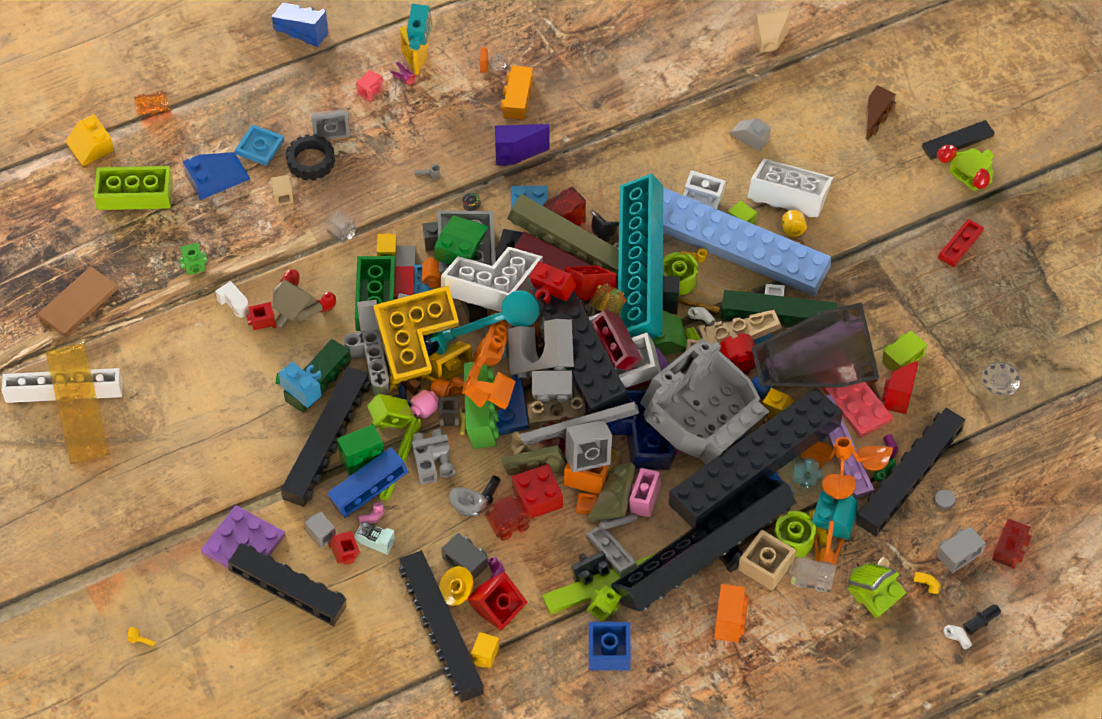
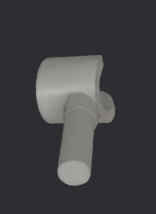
M433 164L430 169L415 170L414 173L415 175H430L431 178L435 179L439 177L440 166Z

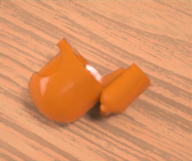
M452 377V381L442 378L435 379L431 383L429 391H433L442 403L448 404L454 394L464 395L462 393L464 379L459 377Z

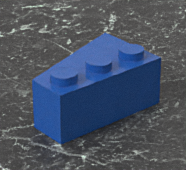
M282 3L272 16L274 29L302 40L309 45L318 47L329 34L326 10L323 9L319 12L313 11L314 9L311 7L301 9L299 5Z

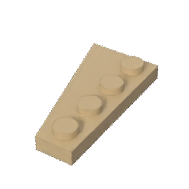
M774 310L753 314L745 319L740 317L734 318L731 322H715L713 326H698L702 337L711 345L715 342L720 344L721 341L729 336H732V338L738 337L737 334L740 333L749 334L755 340L782 328Z

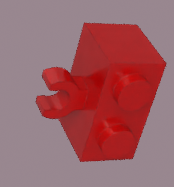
M538 261L529 275L533 287L538 289L535 293L536 299L539 300L541 296L546 295L543 299L546 304L550 302L551 295L567 301L576 287L571 274Z

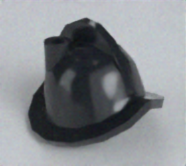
M590 210L593 215L591 221L593 234L600 239L602 238L603 241L609 242L619 226V221L607 222L596 211Z

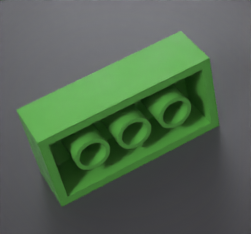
M474 362L464 363V383ZM482 365L477 380L493 383L495 379L493 368L489 367V365ZM465 395L466 431L473 448L480 449L497 446V438H500L499 428L496 427V422H499L498 411L495 410L496 404L487 399L482 407H478L470 397Z

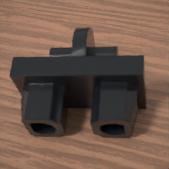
M603 551L589 557L582 553L579 555L580 561L571 566L575 583L580 581L584 585L592 583L594 580L593 576L596 574L604 577L610 573L606 554Z

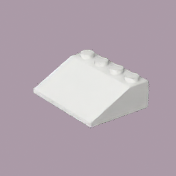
M763 158L751 178L747 198L757 203H767L775 208L782 207L788 211L799 210L808 217H818L822 211L833 177Z

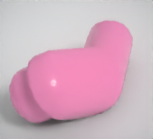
M375 503L369 515L359 516L360 525L362 522L378 523L385 513L383 504Z

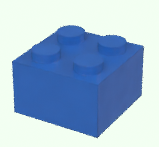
M589 622V670L630 671V622Z

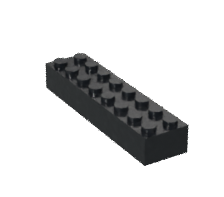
M533 287L530 289L532 295L535 296V293L538 289H535ZM573 290L567 301L551 295V300L548 304L543 300L546 295L541 296L538 302L545 321L553 319L572 320L574 367H570V370L592 413L630 402L629 395L575 291Z

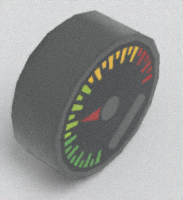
M467 193L462 198L463 207L466 210L473 211L480 207L481 202L478 194Z

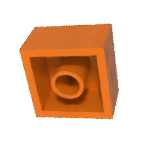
M721 584L714 639L739 643V636L744 635L749 595H745L746 587Z

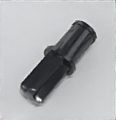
M993 604L983 612H977L974 618L963 624L964 630L969 635H972L981 627L988 626V622L1001 614L999 606Z

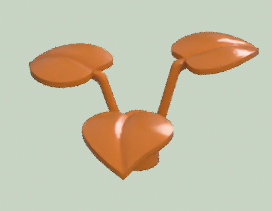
M839 437L835 441L833 449L826 443L817 442L800 454L806 465L820 468L825 462H830L834 454H836L838 459H840V475L830 474L823 479L822 488L832 498L844 499L852 495L856 489L855 478L851 475L843 476L844 460L851 456V452L857 462H862V466L865 469L880 470L888 464L893 447L865 446L856 453L854 446H851L849 438Z

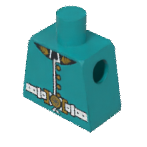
M412 3L407 35L410 43L409 47L413 50H418L420 45L427 44L432 27L430 6Z

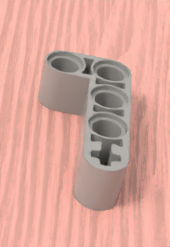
M375 330L347 334L344 337V346L350 349L351 358L366 357L374 397L378 394L389 396V378L379 333Z

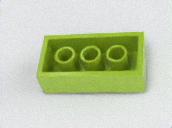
M170 166L97 167L94 200L97 210L170 209L173 184Z

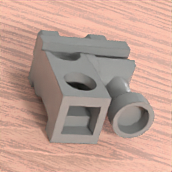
M441 429L433 430L431 438L425 439L424 433L413 435L412 447L420 485L437 482V471L434 463L436 460H440L441 463L439 467L441 477L448 478L455 474L454 465L449 463L450 449L447 434L444 435Z

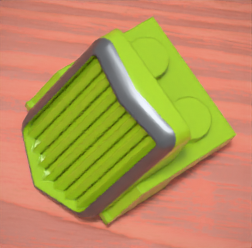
M867 563L853 569L848 579V584L850 585L847 588L859 604L863 603L875 619L906 594V591L895 579L900 574L895 569Z

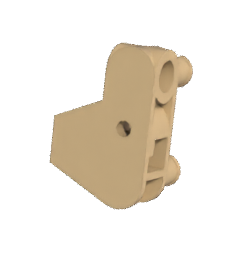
M575 386L574 398L569 400V403H558L557 400H550V403L535 401L527 405L529 426L554 425L585 416L586 412L585 403Z

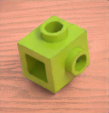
M604 585L601 590L596 589L591 595L590 599L592 602L588 606L587 611L603 622L610 614L614 615L620 605L617 603L621 596L612 588Z

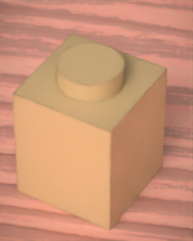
M289 175L271 178L275 205L280 206L294 203Z

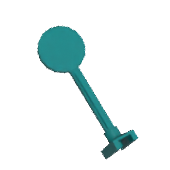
M522 290L513 291L503 300L501 312L455 329L451 328L433 333L430 339L432 342L438 341L440 346L437 353L441 355L446 353L451 340L456 339V337L502 320H506L516 327H528L535 323L539 317L540 306L538 300L529 292Z

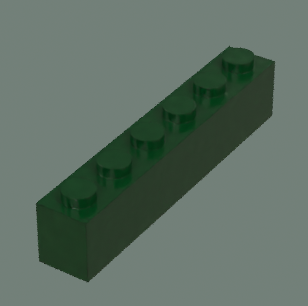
M724 290L720 319L733 321L734 318L740 317L745 319L753 314L774 310L781 326L805 330H822L836 322L837 303Z

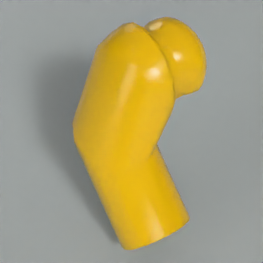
M915 572L914 582L929 585V593H939L941 584L930 574Z

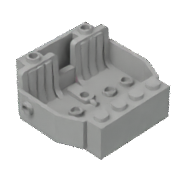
M702 338L653 378L640 403L646 408L644 412L646 421L676 449L700 458L707 465L759 428L769 411L759 402L760 397L751 379L719 351L721 345L718 342L711 345Z

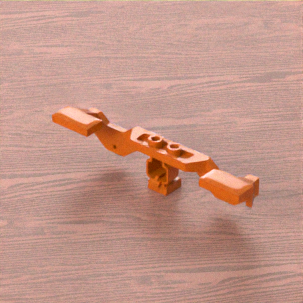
M490 309L487 317L499 313V311ZM506 320L488 325L489 328L486 336L475 349L471 362H474L463 385L462 393L470 397L478 407H482L488 399V401L506 409L516 381L502 373H497L493 383L477 380L482 365L495 366L502 357L508 339V329L512 326Z

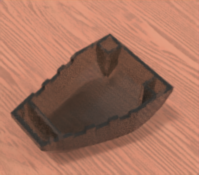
M862 302L822 311L751 347L760 386L842 388L880 379Z

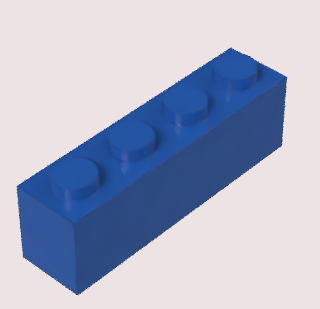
M390 447L356 473L350 475L342 483L333 487L327 495L334 507L346 518L409 473L404 461Z

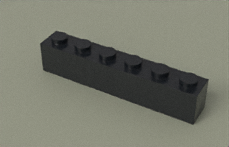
M240 543L228 561V571L333 627L346 608L347 599L340 592H333L327 589L323 583H316L310 580L306 574L293 571L287 564L276 562L273 557L268 554H261L251 545L246 546Z

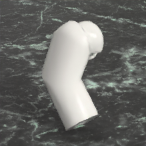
M691 307L688 310L690 318L704 320L708 326H712L716 322L715 318L704 307Z
M947 625L944 628L945 636L959 641L964 650L972 646L963 628L953 625Z

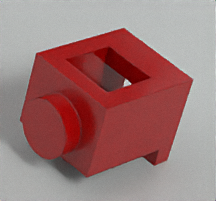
M271 302L248 307L250 314L246 315L248 326H253V330L271 326L276 328Z
M352 531L333 535L328 543L329 548H332L337 563L343 562L344 565L352 564L360 553Z

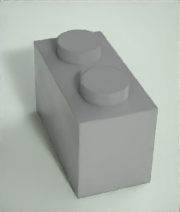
M969 526L965 530L960 529L950 540L942 541L938 546L937 557L953 574L984 552L986 543Z

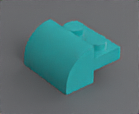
M821 491L812 522L816 527L829 530L830 521H833L832 536L850 540L858 511V502L852 495L844 499H836Z

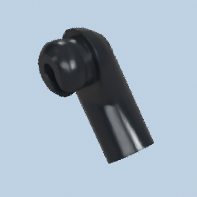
M492 476L481 493L488 501L486 505L493 503L494 499L492 496L501 482L498 476Z

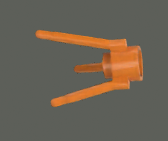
M830 521L826 548H822L820 552L817 534H815L814 561L818 562V566L822 568H832L833 565L837 564L838 555L845 539L841 538L835 553H833V549H831L833 521Z

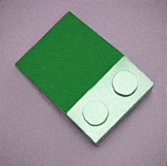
M453 215L436 242L434 260L451 265L457 256L474 261L489 226Z

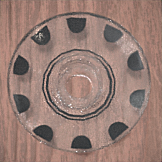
M995 362L984 369L982 382L991 393L1006 396L1017 391L1021 383V377L1018 370L1012 365L1004 362Z

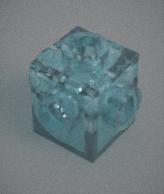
M813 458L795 459L792 483H798L800 486L807 488L812 487V485L816 486L817 480H821L822 468H819V462H815Z

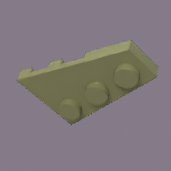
M558 445L502 458V466L508 475H517L549 464L553 473H564V468L567 464V460Z
M632 463L614 466L588 516L591 522L626 515L635 466Z

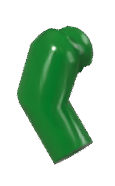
M894 458L889 459L888 464L883 469L875 470L874 478L876 481L881 482L884 478L886 479L888 470L897 465Z

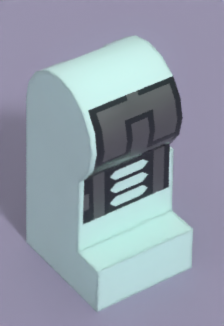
M362 522L354 536L359 543L388 555L395 542L394 530L389 528L384 530L368 522Z

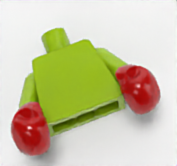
M944 145L939 149L937 153L938 160L942 163L951 162L949 173L975 192L978 189H984L988 184L992 183L994 171L991 159L994 156L990 150H985L981 153L977 149L972 148L968 151L956 152L957 148L953 145Z

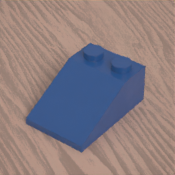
M235 152L199 154L183 161L185 175L200 200L250 180Z

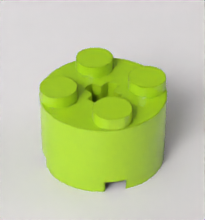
M673 252L663 258V276L680 277L679 297L690 293L696 288L698 263L690 254L686 253L684 255L679 254V252Z
M791 511L778 518L774 537L796 550L795 558H804L813 548L816 526L807 514L800 511Z

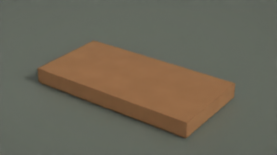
M90 266L38 313V318L66 337L116 292L118 285Z

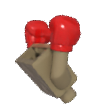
M290 269L285 272L280 283L273 289L272 308L280 313L275 323L285 328L289 320L300 323L319 312L330 311L336 305V296L332 292H326L321 299H316L298 287L300 274L297 270Z

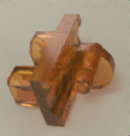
M158 91L155 94L149 95L138 94V96L134 97L137 115L146 113L155 115V112L169 110L166 92Z

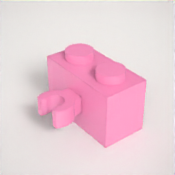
M640 469L635 485L633 483L631 485L629 495L631 514L635 513L645 517L651 516L661 488L660 472Z

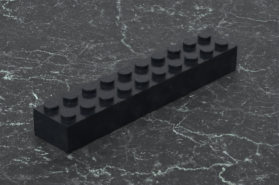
M815 387L670 490L668 505L694 530L698 529L841 425L843 411Z
M767 478L698 529L694 530L692 528L610 584L612 589L621 596L620 604L639 612L648 609L651 603L664 598L671 589L680 587L684 580L697 575V571L703 567L710 566L714 562L713 560L719 556L726 555L732 547L742 544L745 538L759 532L760 528L765 524L775 521V517L781 513L788 512L791 506L796 504V501L787 482Z

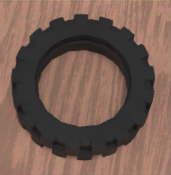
M310 134L305 135V137L300 136L287 147V166L290 172L295 174L297 178L316 180V178L320 177L321 179L325 177V174H329L331 168L333 169L334 148L329 140L326 141L325 137H318L315 134L313 136H310ZM307 149H317L326 155L322 162L312 166L302 165L296 161L298 154Z

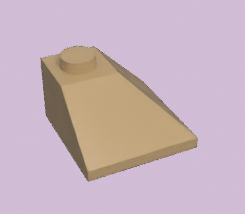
M790 7L756 14L754 39L760 53L777 50L787 36L791 13Z

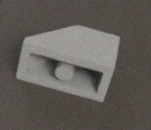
M757 118L740 121L732 129L730 135L760 151L770 140L771 127Z

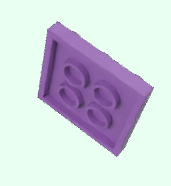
M235 505L202 547L201 553L228 568V561L240 543L246 546H253L263 555H271L285 537V532Z

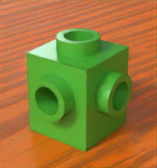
M198 242L180 247L182 257L179 258L181 268L186 269L187 275L206 271L204 263H207L206 254L201 252Z

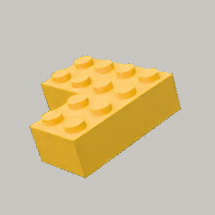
M449 285L373 306L393 382L397 383L430 374L432 367L423 336L458 327L459 325Z

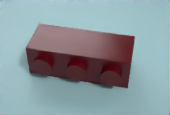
M603 310L591 321L615 368L630 371L642 360L619 313Z

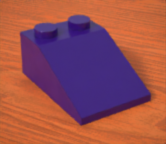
M549 124L495 126L496 165H515L550 150Z

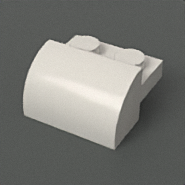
M691 170L685 184L683 196L718 209L722 203L726 181Z

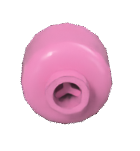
M431 390L420 391L410 401L412 406L410 409L416 417L420 416L426 419L439 408V399Z

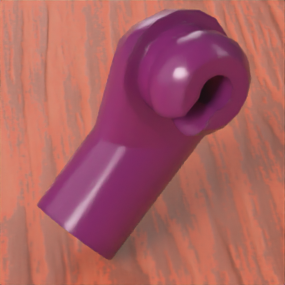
M888 434L883 437V440L887 447H893L891 459L896 456L898 447L893 436Z
M491 557L488 560V565L493 574L491 578L505 572L502 562L497 557Z

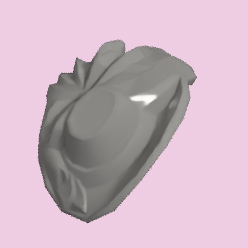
M453 488L449 493L451 504L462 516H479L478 512L483 511L488 502L481 493L467 488Z

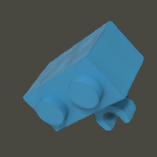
M292 361L278 373L280 385L308 408L322 396L320 383L317 382L321 378V371L312 374L314 366L310 365L305 372Z

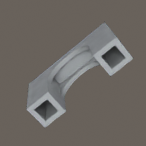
M553 319L544 321L545 346L540 359L536 352L535 327L519 326L509 328L510 375H517L519 379L529 378V375L532 376V371H566V368L574 367L572 320Z

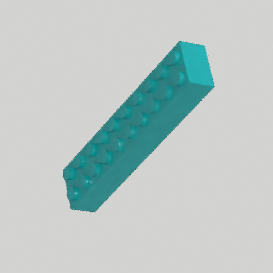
M652 173L620 185L617 313H619L631 338L644 333H648L651 339L662 335L663 184Z

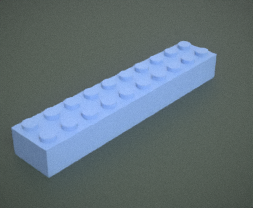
M663 187V234L699 249L704 248L713 255L811 296H816L831 267V256Z

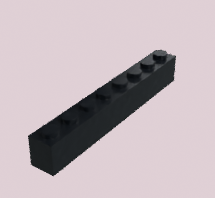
M349 366L346 367L281 488L283 500L305 507L307 501L312 499L314 488L320 484L324 469L329 467L332 454L337 452V439L345 436L346 427L349 423H352L356 408L361 406L364 393H367L370 389L371 382L369 381L368 373Z
M945 408L942 413L938 412L933 419V424L931 426L927 425L922 433L923 436L914 441L910 452L906 451L900 460L901 463L898 466L894 465L890 471V476L881 481L878 491L876 493L872 492L867 500L868 503L858 509L856 525L877 537L963 431L966 419L948 408Z
M421 550L399 558L400 567H398V572L401 578L406 579V590L409 595L412 594L414 597L412 602L416 612L420 611L422 615L420 620L423 628H428V639L431 645L435 644L437 649L435 651L436 657L445 666L443 672L446 679H450L452 682L450 686L454 697L458 696L462 703L484 694L482 680L423 551Z

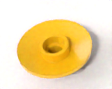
M456 566L449 569L442 576L439 588L447 605H460L470 596L473 589V576L468 569Z

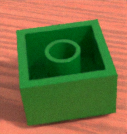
M374 424L337 439L340 460L348 476L356 473L384 452L383 441Z

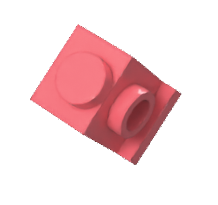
M369 70L356 82L357 94L372 102L373 96L382 89L383 77Z

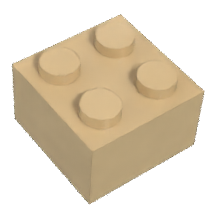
M761 530L740 557L738 570L773 591L794 563L796 550Z

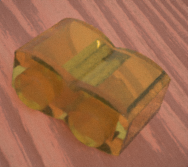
M605 283L604 286L598 285L588 305L601 312L607 310L620 313L627 299L623 297L624 293Z

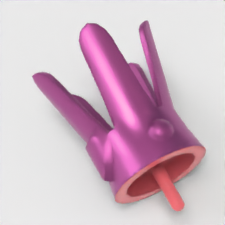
M404 61L402 62L405 67L401 63L396 62L402 74L391 70L390 72L393 76L400 79L406 85L415 83L416 74L409 70Z

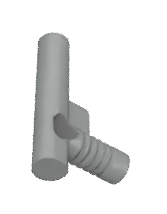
M634 513L620 518L601 520L599 527L601 530H606L637 521V516Z

